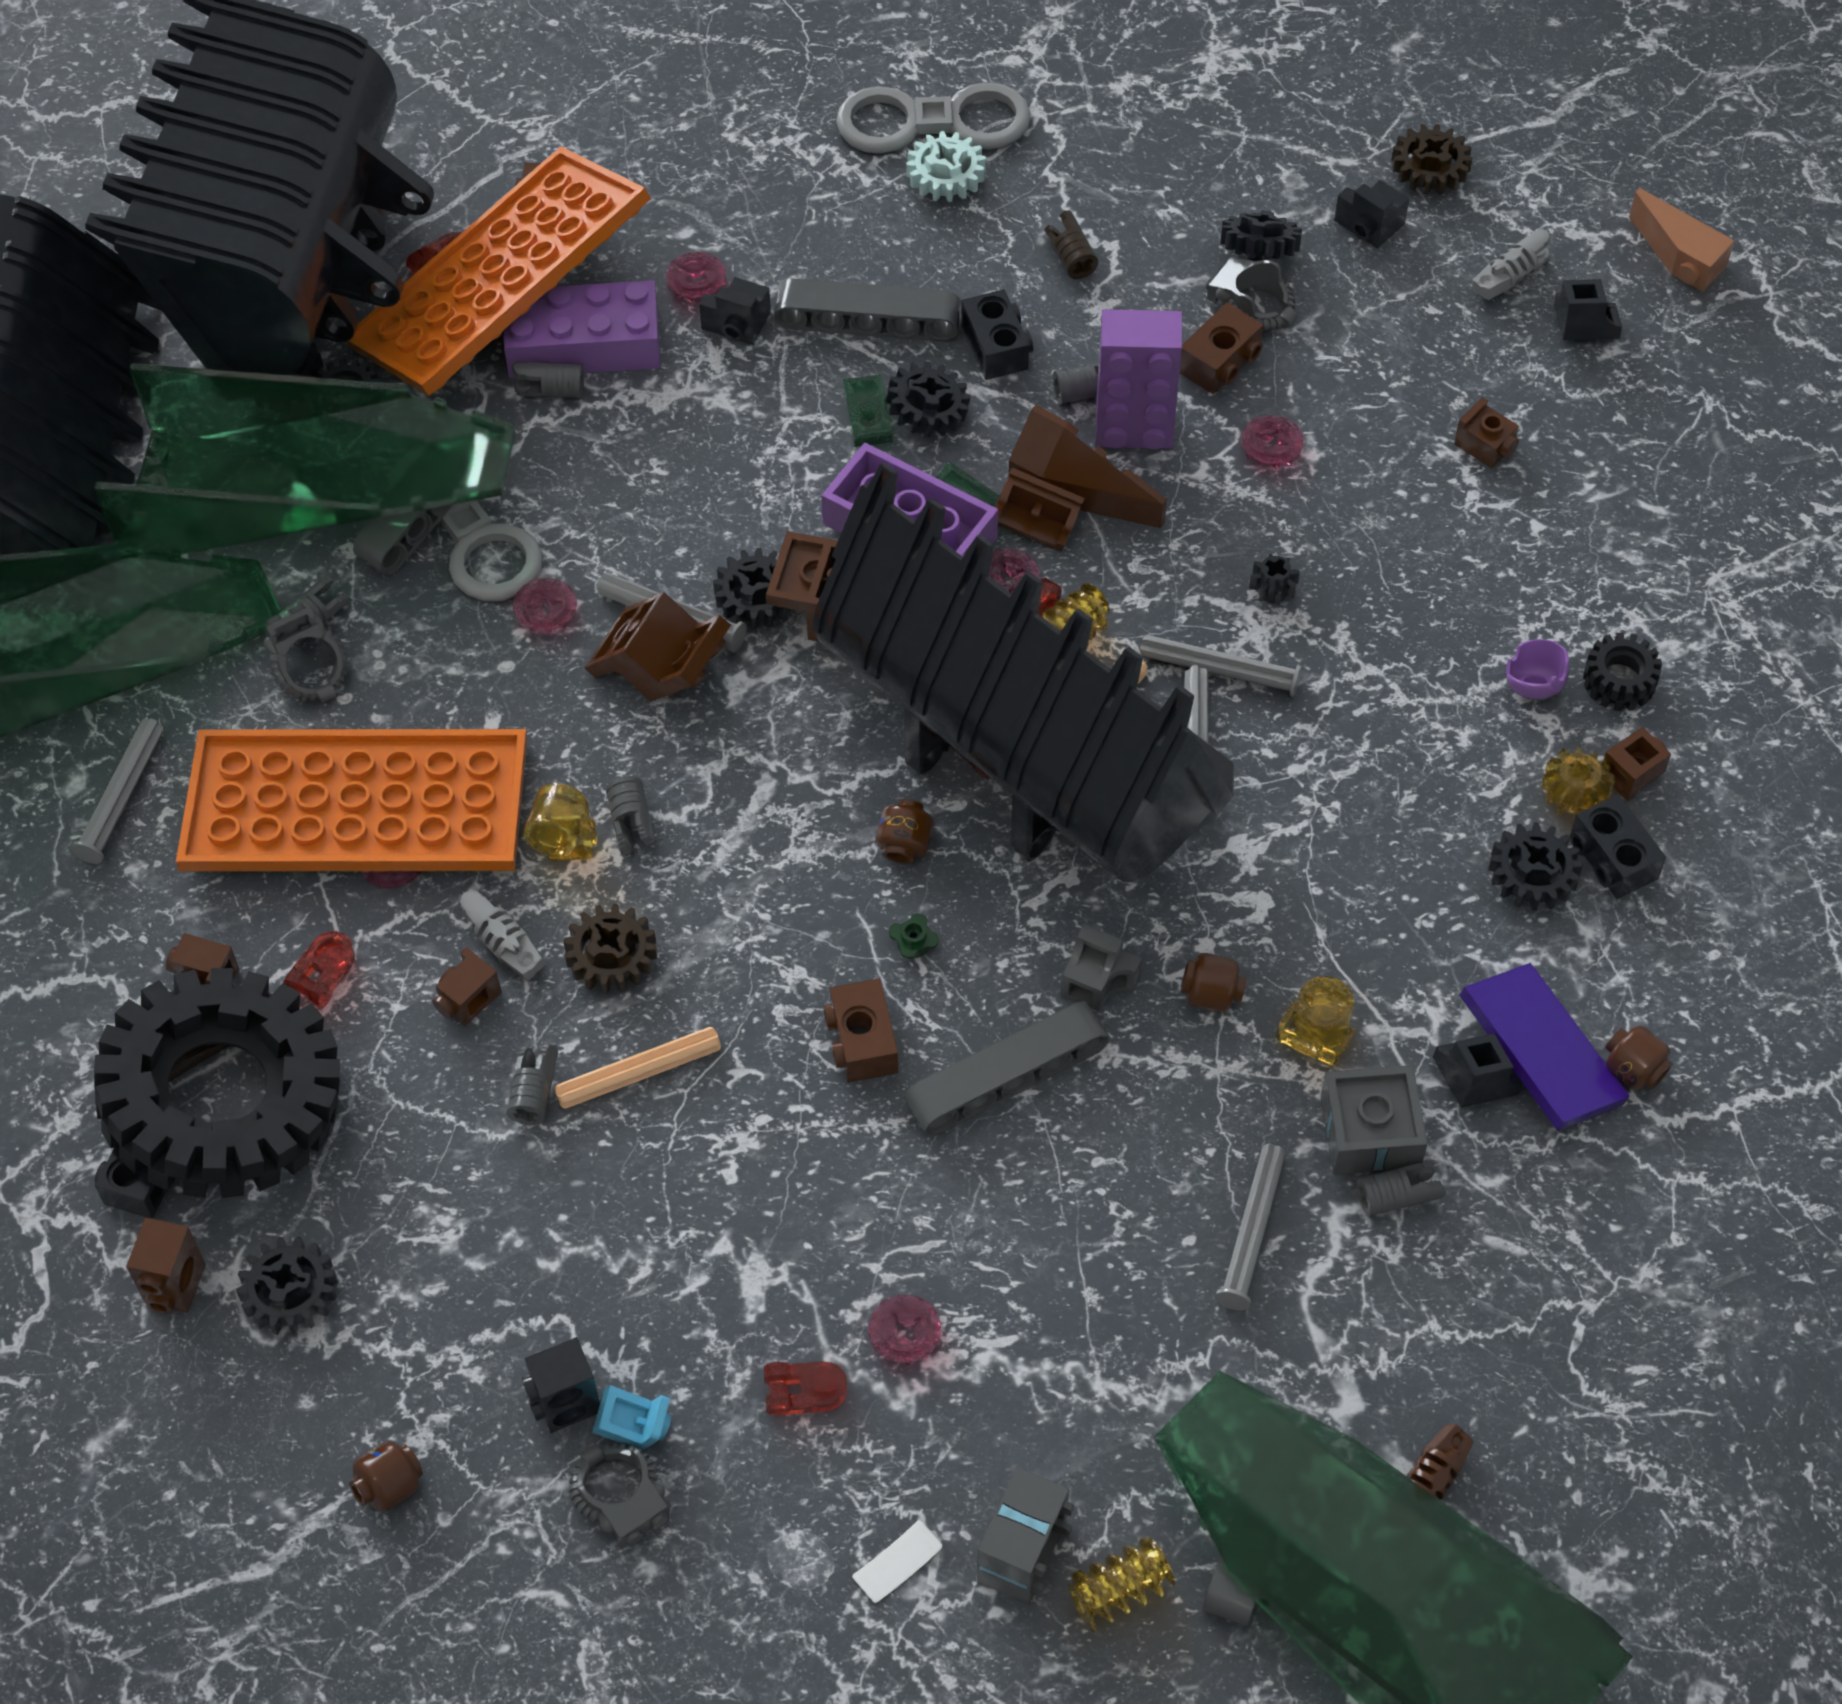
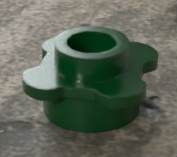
M913 914L910 920L902 924L894 923L889 928V937L897 941V947L901 956L907 959L924 956L929 949L935 948L939 942L938 935L931 932L927 926V917L923 914ZM914 933L917 934L918 937L911 938L910 935Z

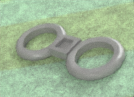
M983 82L972 84L956 92L952 98L951 96L915 97V101L907 93L898 89L875 86L861 89L850 95L839 107L836 123L840 135L850 146L867 153L884 154L895 152L909 145L918 134H940V131L951 133L952 135L958 132L959 140L963 141L968 137L973 138L972 147L980 145L982 149L992 150L1006 147L1019 140L1029 127L1031 113L1027 101L1015 89L999 83ZM993 99L1007 104L1014 111L1015 119L1010 126L1001 131L984 133L968 128L961 121L960 113L968 104L974 101ZM885 103L899 108L906 115L907 123L900 131L893 135L874 137L859 132L852 123V117L859 109L866 105Z
M432 447L414 452L398 465L392 475L391 495ZM480 473L438 523L444 526L456 542L450 553L449 572L455 586L469 597L484 602H503L520 596L534 585L542 571L543 554L536 539L524 529L507 523L492 524L490 517L477 502L482 494L483 475ZM492 541H505L515 544L524 552L526 564L521 572L509 581L500 584H486L477 581L467 573L465 567L471 552L480 545Z

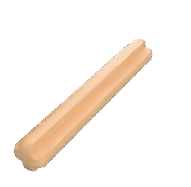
M707 1027L559 1083L555 1086L557 1100L562 1108L567 1109L717 1052L721 1049L719 1036L713 1027Z

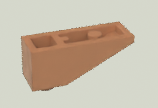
M1641 188L1635 192L1629 215L1630 220L1671 275L1704 292L1727 267L1735 241Z

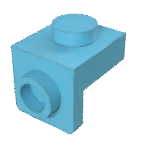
M610 1385L603 1391L592 1433L621 1444L627 1443L629 1447L634 1445L637 1449L640 1448L644 1451L658 1440L661 1441L669 1429L671 1415L667 1413L670 1398L660 1395L651 1401Z

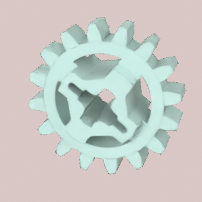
M940 131L939 138L936 139L930 134L926 135L925 144L916 141L914 143V151H908L906 174L907 177H910V186L912 188L919 187V195L921 196L929 192L932 193L933 201H937L940 196H946V200L952 202L953 195L957 194L962 199H965L966 190L977 192L978 183L985 180L986 157L982 156V147L980 145L972 147L973 138L971 137L963 141L959 140L958 132H955L952 138L946 137L944 131Z

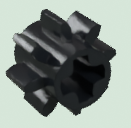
M1269 554V557L1262 563L1254 562L1249 589H1258L1260 602L1265 601L1280 605V602L1287 596L1295 597L1300 570H1291L1289 557L1285 559L1281 556Z

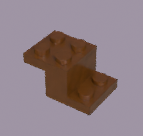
M787 531L766 592V603L805 611L808 640L819 642L816 632L812 629L813 619L819 598L836 560L832 557L838 541Z
M661 592L623 609L584 668L595 678L610 672L613 674L619 673L650 701L664 696L672 697L678 691L687 687L692 689L701 682L706 674L703 668L708 660L715 657L724 647L726 641L723 637L731 624L721 615L698 623L665 592Z

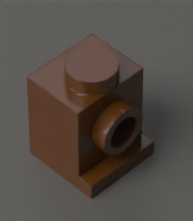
M1482 397L1459 419L1454 445L1492 468L1502 457L1505 459L1509 458L1519 444V439L1517 438L1519 425L1490 408L1488 400Z
M1642 726L1606 751L1599 775L1628 802L1634 798L1637 791L1665 773L1671 753L1659 738L1653 737Z
M186 933L183 934L178 946L170 950L166 959V970L178 974L196 970L201 985L210 984L211 968H233V979L239 969L231 946Z
M467 947L460 952L462 962L456 967L449 968L441 976L439 983L436 985L438 995L432 1000L435 1008L445 1018L451 1019L454 1017L464 1026L469 1024L502 993L497 971Z

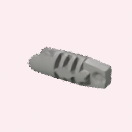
M1547 229L1534 231L1491 261L1472 280L1473 292L1490 300L1510 290L1549 261L1550 253L1545 248L1550 245V235Z
M467 890V892H463V895L460 896V907L464 913L466 912L467 917L475 926V935L502 963L506 964L525 980L532 978L546 965L531 942L530 936L502 907H494L479 891Z

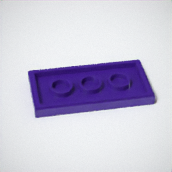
M1531 963L1463 988L1459 996L1487 1035L1495 1034L1512 1063L1514 1072L1557 1131L1626 1103L1630 1097L1615 1075L1607 1068L1606 1063Z

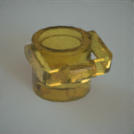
M550 783L538 790L524 827L523 836L526 842L533 849L546 854L551 861L586 860L592 858L594 845L598 839L594 819L590 818L589 804L586 797L575 788L561 783ZM579 836L581 838L582 844H577Z
M1319 976L1307 981L1300 989L1297 1001L1293 1000L1279 1022L1276 1032L1277 1040L1306 1056L1318 1059L1328 1065L1338 1064L1357 1029L1350 1027L1355 1003L1353 993L1348 985L1338 978L1330 976ZM1293 1018L1295 1032L1287 1029Z

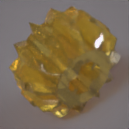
M1580 745L1574 750V754L1563 748L1558 753L1557 758L1551 757L1547 762L1546 774L1543 775L1541 782L1542 789L1547 791V803H1559V814L1569 809L1573 811L1576 817V814L1582 812V810L1591 808L1610 798V790L1613 789L1615 782L1614 775L1609 773V761H1597V750L1587 755L1583 754Z

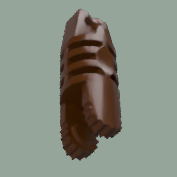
M1445 1424L1423 1449L1421 1457L1416 1460L1414 1468L1410 1469L1407 1479L1403 1480L1400 1489L1391 1501V1505L1385 1511L1386 1515L1384 1518L1387 1527L1397 1530L1408 1528L1411 1531H1418V1529L1424 1526L1425 1521L1429 1519L1432 1512L1437 1509L1440 1500L1446 1495V1490L1453 1484V1479L1460 1473L1473 1444L1471 1437L1458 1425Z

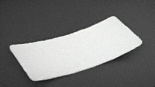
M918 1520L888 1548L854 1573L852 1578L874 1603H877L925 1565L942 1549V1544L925 1524Z

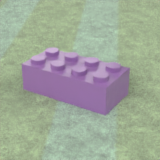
M655 280L555 286L552 290L547 291L531 305L525 314L519 316L504 329V351L509 378L515 377L512 365L516 362L583 364L584 373L661 368L659 314Z
M1102 309L1095 447L1099 445L1100 447L1115 449L1121 447L1173 449L1182 352V311Z
M865 442L821 495L823 524L841 533L861 485H869L880 464L887 463L898 472L893 504L916 521L929 499H935L946 508L941 541L964 557L973 540L978 535L984 536L992 543L998 538L997 508Z

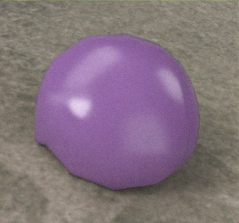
M1535 639L1520 643L1514 658H1509L1507 661L1506 677L1509 687L1523 698L1533 700H1546L1559 693L1566 685L1569 676L1570 659L1566 648L1555 641Z

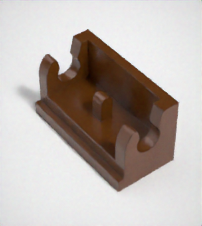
M1011 468L995 505V508L998 509V525L1062 552L1068 535L1073 529L1084 498Z

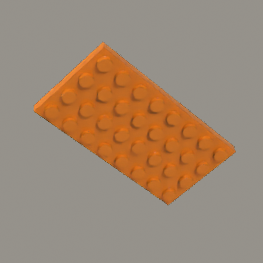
M560 146L409 278L403 285V291L397 304L391 307L377 306L357 324L354 336L351 340L346 341V343L355 352L427 396H430L433 392L442 388L446 381L460 368L469 364L475 355L487 344L497 339L503 330L514 320L525 314L547 291L552 290L568 272L583 263L586 256L594 249L610 239L613 233L629 218L637 215L640 209L651 200V197L645 187Z
M526 729L198 730L176 857L179 872L515 871L528 740Z

